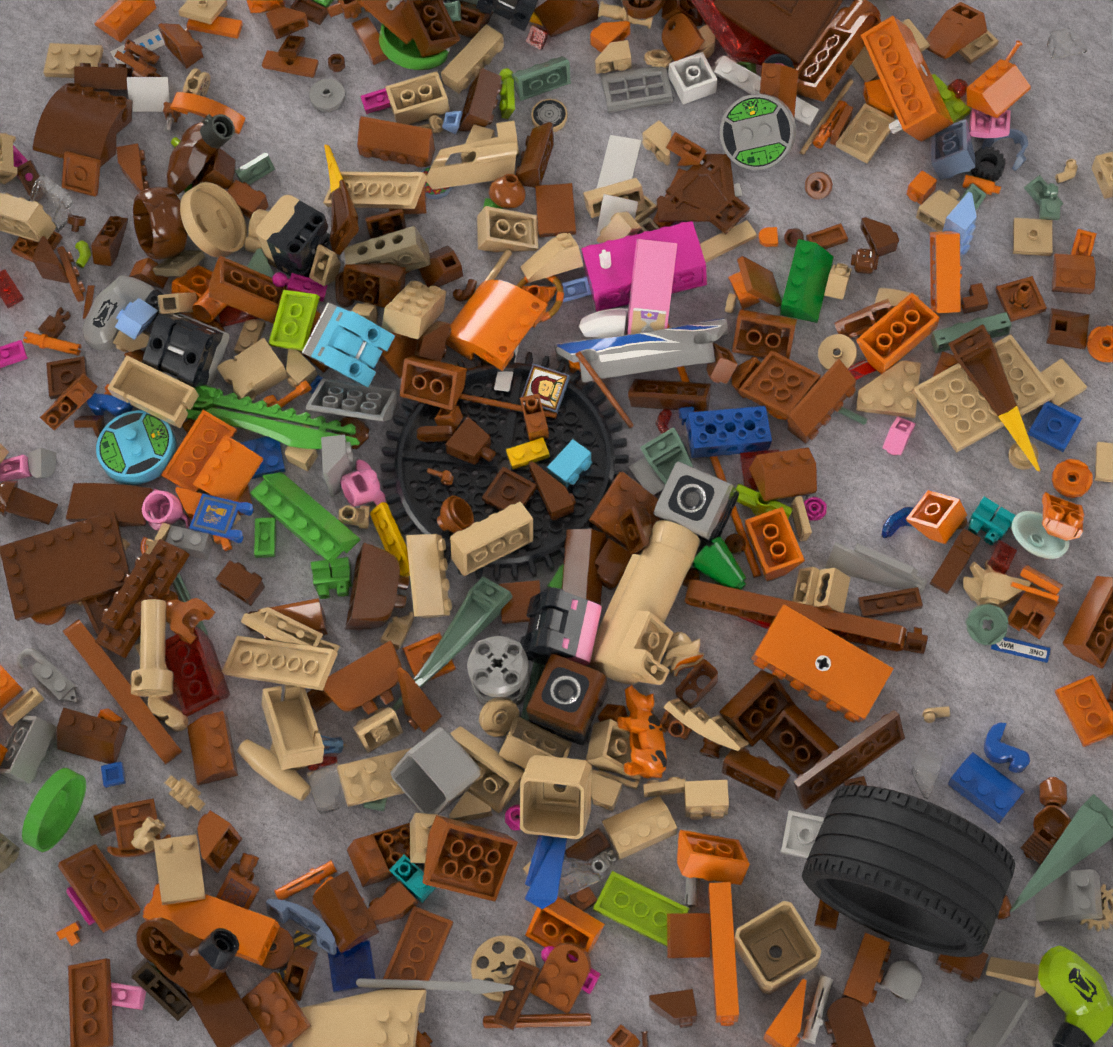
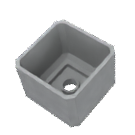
M438 727L406 752L390 773L393 780L422 813L439 815L460 798L479 778L480 767L446 728Z

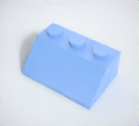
M968 192L946 217L943 231L960 233V254L963 255L970 248L969 243L973 238L972 233L976 228L974 224L977 216L971 192Z

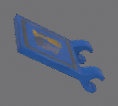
M202 494L189 528L241 543L244 538L242 531L231 529L238 511L251 516L254 511L253 505L248 502L240 503Z

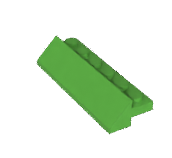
M282 472L262 475L264 480L250 492L252 497L263 505L267 512L330 564L343 551L347 554L361 540Z

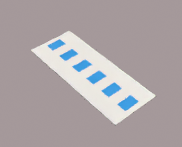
M158 29L133 40L136 45H142L151 51L165 45ZM124 45L110 51L117 64H125L114 57L117 50L123 54L125 53Z

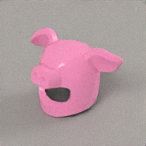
M358 459L356 461L357 471L341 477V488L351 506H360L372 501L378 506L381 502H386V496L380 490L377 474L367 462Z
M154 488V492L146 497L142 506V514L149 521L148 524L153 529L159 531L162 523L172 525L178 520H183L186 523V528H188L190 520L183 513L181 501L168 491H160Z

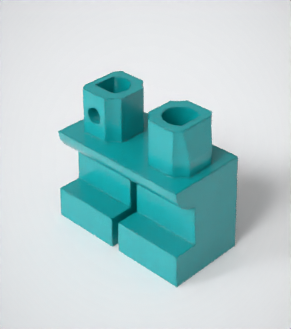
M983 496L970 518L967 530L975 535L980 530L986 532L987 534L983 540L990 546H993L998 540L1001 541L1011 528L1012 521L1016 515L1003 507H1000L998 510V504Z

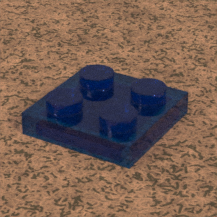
M370 941L361 942L343 953H340L338 947H336L337 953L335 955L327 952L334 993L364 988L357 986L356 981L359 978L376 979Z

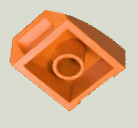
M200 265L190 268L186 275L177 277L172 281L171 293L196 292L198 300L209 288V281L213 272Z

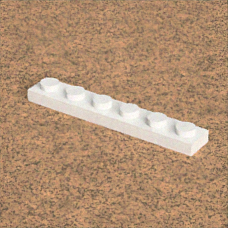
M724 56L722 57L714 74L750 94H759L761 77ZM796 97L794 119L810 127L819 109Z

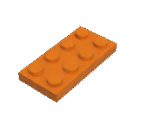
M202 410L161 476L183 489L199 492V489L193 485L196 478L223 436L226 435L233 438L237 429L207 411Z

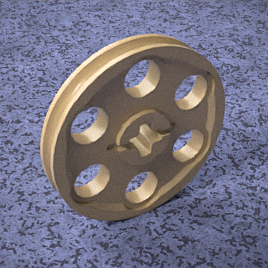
M505 935L496 936L485 941L475 952L471 963V974L473 979L485 980L489 978L495 983L507 985L511 981L519 960L535 967L536 961L530 948L520 939ZM497 942L505 945L504 951L500 954L493 951V945ZM523 948L526 952L524 958H514V950ZM482 957L489 960V965L485 969H480L477 966V961ZM503 963H505L506 967L510 966V969H507V974L498 971ZM503 991L482 994L495 1002H501L504 997Z

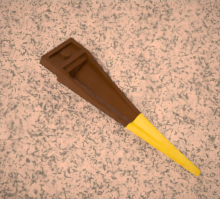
M325 144L332 205L330 243L333 252L341 255L359 231L358 215L331 148Z
M982 324L948 344L958 363L997 414L1035 469L1040 472L1039 464L995 343L985 325Z

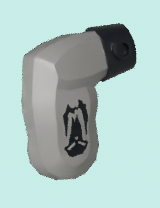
M124 275L119 276L110 286L97 295L82 328L86 343L93 349L100 351L113 349L116 346L113 343L119 332L115 328L118 322L116 317L122 309L125 310L129 302L133 303L140 298L158 310L152 321L155 322L160 314L157 296L164 294L141 280Z

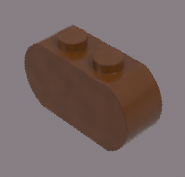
M840 998L834 1001L826 1013V1021L823 1022L827 1035L831 1034L834 1042L831 1043V1047H876L861 1004L851 998Z

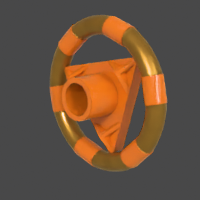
M555 275L544 278L555 286H525L529 283L526 277L521 279L516 285L546 304L549 303L557 292L555 304L549 311L545 312L539 323L553 317L563 303V285Z

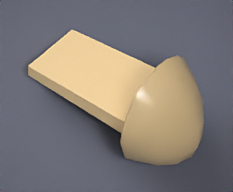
M990 957L986 975L1036 987L1035 998L1046 993L1038 979L1039 965Z

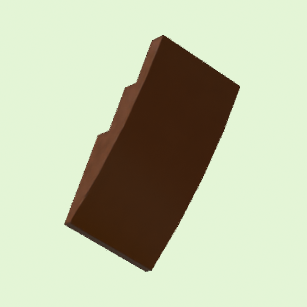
M73 483L66 520L69 522H79L114 511L119 527L145 526L146 519L142 514V506L146 497L152 493L153 489L108 483Z
M226 971L212 985L199 993L189 992L184 989L217 1047H234L260 1029Z

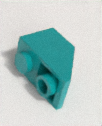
M405 855L389 870L421 903L436 889L434 886L423 883L424 872L414 863H410V859Z

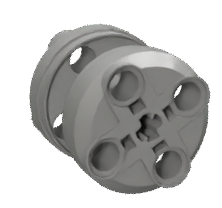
M504 636L489 637L475 644L469 655L467 668L474 694L479 702L485 705L495 697H507L516 705L521 704L528 692L531 681L527 655L521 644ZM482 649L490 650L483 655L479 653ZM511 650H517L519 653L517 654ZM516 691H519V692H520V694H519L518 696H516V697H511V696H510L511 694L515 693Z

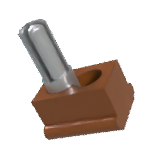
M164 102L163 113L167 120L164 131L169 133L173 122H178L181 113L170 109L172 103Z

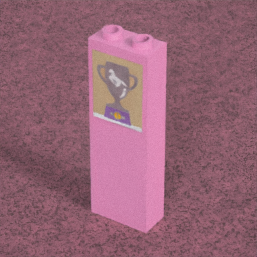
M643 239L636 240L625 335L667 328L677 243Z

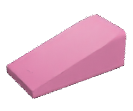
M24 454L3 460L0 464V481L32 476L28 467V457Z

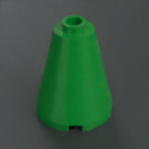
M717 537L712 540L714 545L709 547L706 545L697 554L692 566L722 586L742 590L746 586L745 581L747 578L725 541L721 537Z

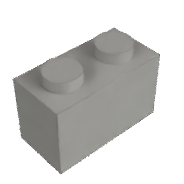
M172 525L166 539L167 543L188 552L190 557L208 560L214 543L208 533Z

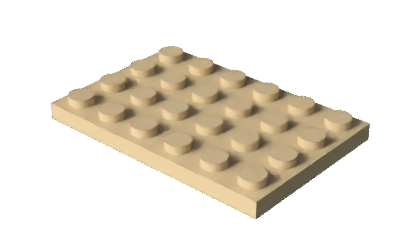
M1011 334L995 343L1021 416L1055 398V391ZM959 363L914 387L912 390L956 453L1004 426Z

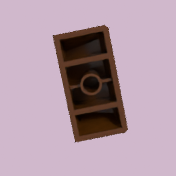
M363 543L356 558L345 630L382 627L389 620L394 608L405 607L407 596L397 594V589L407 590L410 578L400 575L399 561L393 554L376 546Z

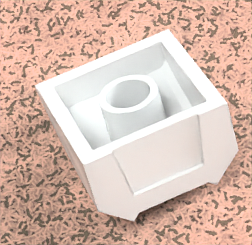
M616 308L592 313L581 319L579 327L585 337L604 338L625 335L628 309Z

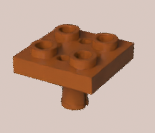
M1033 276L996 286L995 291L1004 311L1007 312L1010 322L1046 312L1047 307Z

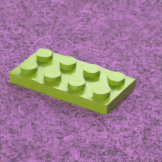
M612 871L593 911L667 947V914L688 913L689 908Z

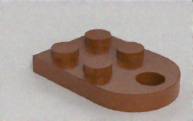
M565 942L556 946L550 952L530 993L569 1014L591 970V960L586 950L572 942ZM570 950L578 953V961H573L569 958L568 953Z

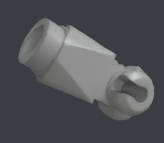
M604 850L592 859L591 865L593 870L603 873L612 865V862L616 861L617 856L613 850L608 852Z

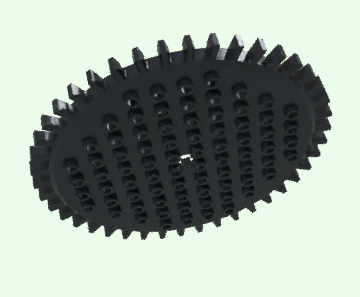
M514 352L513 358L503 371L492 364L482 365L481 358L474 354V364L476 367L467 369L462 394L521 405L520 398L532 368V352L527 353L525 363H515L516 355ZM545 356L542 360V367L548 368L550 366L549 356ZM458 359L457 366L465 368L464 362ZM562 362L556 371L565 373L566 363ZM579 370L569 379L559 410L564 408L566 411L560 412L558 410L556 418L545 416L549 438L544 439L550 457L535 463L548 473L547 467L572 439L591 452L592 463L586 471L583 470L579 474L576 483L569 485L567 488L568 493H572L576 501L574 512L553 521L551 518L545 519L544 516L549 515L538 489H536L533 493L534 498L529 499L525 505L526 510L533 518V541L475 571L476 579L480 580L482 578L484 567L494 568L493 576L495 581H499L501 578V568H511L513 580L518 581V567L527 565L529 566V573L534 578L537 577L535 563L545 561L548 570L553 572L554 562L551 558L560 554L564 560L566 530L592 529L594 524L589 519L619 472H624L628 475V471L615 470V464L629 463V455H614V449L627 446V439L612 440L611 434L623 430L622 422L607 425L606 419L616 415L615 408L611 407L603 412L600 411L598 406L606 401L605 394L602 393L592 400L588 394L594 390L595 384L593 381H590L582 389L576 384L581 379V372ZM498 372H513L509 392L494 389ZM458 399L455 406H459L463 416L469 417L490 436L491 446L489 448L496 452L495 456H500L499 459L493 458L490 462L481 457L477 464L473 465L449 455L445 445L448 441L423 442L417 439L418 428L437 426L435 417L441 407L423 402H418L414 406L403 400L401 403L402 407L410 415L407 419L397 415L393 416L394 424L403 427L401 433L394 431L386 432L387 439L397 441L396 448L382 447L384 456L395 457L394 463L380 464L382 472H395V478L381 481L383 489L397 487L398 493L389 495L385 499L388 505L397 502L402 503L403 507L391 514L395 521L404 516H408L410 519L408 523L400 528L403 535L416 528L420 532L419 535L438 534L442 536L446 544L444 558H446L449 565L451 561L450 536L454 533L449 530H442L437 523L441 506L452 495L462 498L473 508L474 523L488 518L493 513L500 512V510L482 501V496L495 479L491 474L499 473L498 464L503 460H509L506 449L530 442L526 425H518L520 422L525 423L522 411L484 405L472 401L465 403L464 400ZM482 418L487 419L485 422L480 421ZM461 420V422H460V424L458 425L457 429L461 426V424H462L465 420ZM501 420L506 421L504 424L499 423ZM558 426L564 427L562 430L557 429ZM577 428L583 429L581 432L576 431ZM497 438H503L501 442L496 441ZM522 440V443L518 444L516 441ZM557 443L561 444L558 448L554 446ZM420 447L423 448L421 452L417 451ZM595 447L600 448L599 451H594L593 449ZM439 449L442 450V453L440 454L436 453V451ZM529 464L516 469L511 467L512 472L531 481L532 475L529 471ZM419 465L420 468L414 469V466ZM596 465L597 468L592 469L591 466ZM439 467V472L450 471L453 476L452 485L442 484L441 477L427 473L428 468L434 469ZM454 469H458V470H459L458 473H453L452 471H453ZM473 471H477V472H478L477 475H472L471 473H472ZM417 483V486L411 487V484ZM589 483H594L595 486H594V487H589L588 484H589ZM432 485L437 486L435 489H430ZM451 487H455V488H456L455 491H450L449 489H450ZM470 489L476 490L474 493H469ZM587 501H592L593 504H592V505H587L586 502H587ZM428 503L434 504L432 507H427ZM487 509H491V510H492L491 513H486L485 511H486ZM565 517H570L571 520H570V521H564V518H565ZM547 533L548 537L543 538L541 535ZM524 549L526 553L520 554L519 551Z

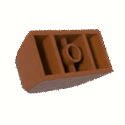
M388 641L328 676L323 690L340 710L351 712L362 707L370 715L378 710L373 701L380 696L385 705L395 700L391 689L399 684L397 669L399 667L402 668L392 641Z

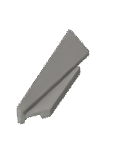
M835 542L825 567L826 569L836 568L848 576L900 590L918 587L920 595L928 581L918 576V571L914 567L857 543L853 551Z

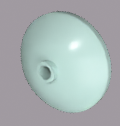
M1023 511L1015 516L1012 521V531L1017 542L1025 550L1045 559L1060 558L1066 553L1069 548V540L1065 541L1049 535L1042 525L1043 514L1034 511Z

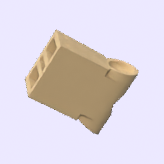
M264 337L235 356L234 359L226 360L217 367L224 380L233 386V392L238 396L239 400L248 396L253 401L257 394H262L288 378L283 364Z

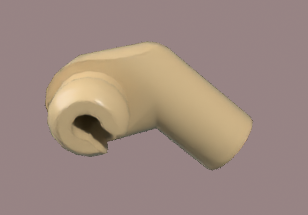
M1068 159L1064 172L1055 175L1057 183L1075 177L1078 169L1075 159Z

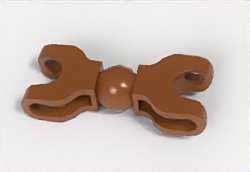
M170 588L162 599L166 601V622L170 624V629L178 634L181 640L189 644L197 637L193 633L195 626L204 619L210 620L216 613L207 603L198 598L190 599L187 602L178 600V595L171 591Z

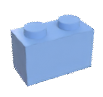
M138 298L133 303L129 302L125 310L122 309L116 317L118 322L115 328L135 340L152 323L158 310Z

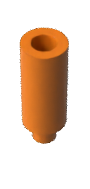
M967 174L962 188L967 189L969 184L973 183L988 195H992V192L999 194L1001 187L996 186L994 181Z

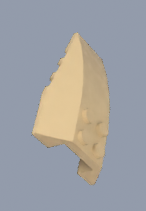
M381 989L301 1007L311 1026L293 1040L292 1047H415L419 1013H424L427 991Z

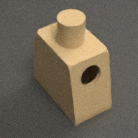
M951 189L946 194L938 190L919 206L916 218L938 232H942L946 217L959 203L957 201L960 197L959 192Z

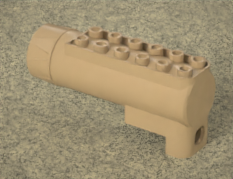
M665 520L655 522L648 545L643 548L641 555L632 554L597 630L589 664L594 670L603 673L614 681L628 685L638 682L656 685L664 683L670 670L663 664H660L673 635V631L664 623L699 548L700 539L695 533L674 522Z

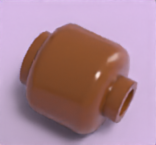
M1049 777L1042 781L1039 785L1040 803L1045 807L1057 805L1062 808L1067 803L1066 783L1057 777Z

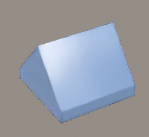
M446 112L442 128L456 134L463 112Z

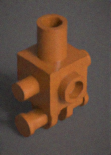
M337 0V4L327 7L331 18L342 13L345 19L351 17L355 19L362 13L361 8L363 6L356 0Z

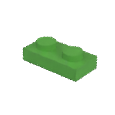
M275 517L255 518V558L275 557Z

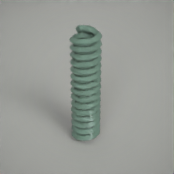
M843 406L838 411V413L852 420L854 419V421L856 420L863 425L867 423L868 419L866 417L855 414V412L843 408Z

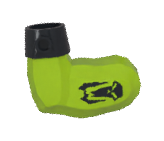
M1060 945L1050 948L1043 955L1039 964L1038 979L1041 987L1054 998L1056 1004L1065 1012V1022L1061 1023L1052 1041L1053 1047H1094L1095 1043L1107 1032L1113 1023V997L1108 991L1103 977L1076 953Z

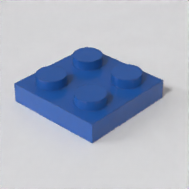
M1048 401L1044 403L1028 435L1064 452L1082 418Z
M266 436L240 442L264 459L252 479L263 477L262 475L286 472L279 441Z

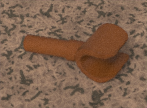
M428 468L427 473L441 477L442 484L452 485L453 476L450 471L439 472Z

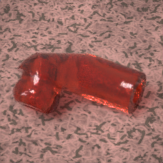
M663 409L655 422L661 434L670 430L667 425L671 419L672 412L669 409Z
M323 756L322 763L308 765V769L315 772L319 767H337V756Z

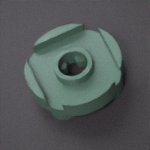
M988 603L974 607L968 614L965 624L969 636L974 641L984 645H994L1006 636L1008 618L1001 608ZM985 619L992 621L990 624L991 629H983L982 625Z

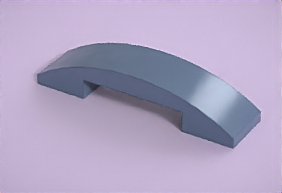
M268 899L266 901L268 915L282 924H285L289 919L293 920L316 935L319 947L332 955L337 953L335 938L331 930L316 914L289 901Z

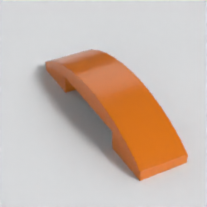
M176 92L170 109L188 115L191 112L204 118L208 114L212 117L219 114L226 115L233 122L235 133L240 134L246 119L243 115L224 104L191 93Z

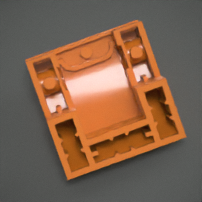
M486 280L481 283L450 324L451 334L449 339H446L445 345L470 361L474 358V354L503 371L513 358L514 350L531 327L535 328L545 315L548 304L508 282Z

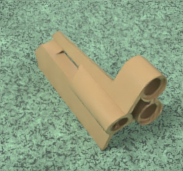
M515 121L496 123L498 137L440 149L427 174L426 182L432 189L494 181L506 174H514L516 156L519 155ZM474 151L476 153L474 161L445 165L449 156L453 153Z

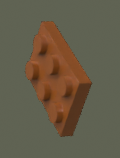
M272 972L242 998L271 1047L288 1046L311 1026L278 972Z

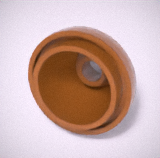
M506 174L492 182L489 188V197L495 204L501 207L516 208L524 203L526 191L516 175Z
M452 495L443 502L440 516L437 517V523L442 530L456 533L470 527L474 523V516L465 500Z

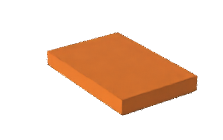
M1093 674L1055 690V694L1083 747L1113 735V724L1107 715L1113 710Z

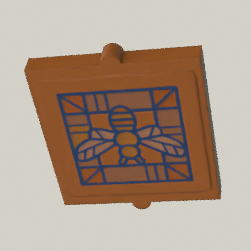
M231 869L216 898L249 910L260 888L250 882L247 877H243Z

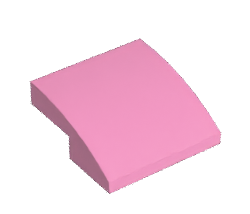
M972 108L969 124L970 136L978 138L1008 136L1010 133L1011 110H1006L998 118H995Z

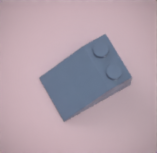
M966 119L956 122L931 136V164L939 180L949 179L954 175L968 172L975 168V154Z

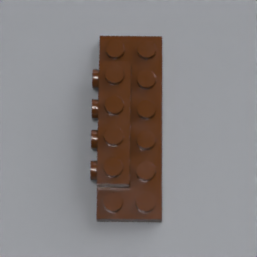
M159 539L150 554L143 553L142 556L138 557L131 574L125 576L124 585L121 590L114 594V601L111 606L103 611L101 622L106 625L95 642L126 658L141 633V602L148 599L162 600L190 554Z

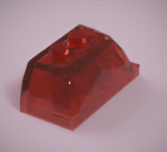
M195 626L193 632L197 637L191 644L181 640L178 634L165 641V662L168 670L173 672V686L182 713L187 717L230 696L213 643L197 626Z

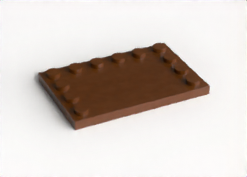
M114 511L0 546V554L12 608L17 621L120 590L124 585L125 576L131 574Z

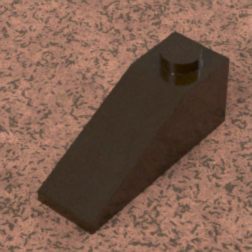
M146 958L132 970L131 978L177 1021L193 1007L191 1001L177 984L167 978L154 963Z

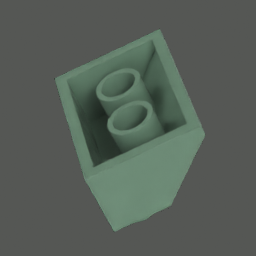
M563 56L552 58L547 62L535 64L530 68L513 73L514 88L520 101L571 84L569 60Z

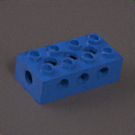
M766 406L690 412L685 422L691 458L768 452L772 443Z

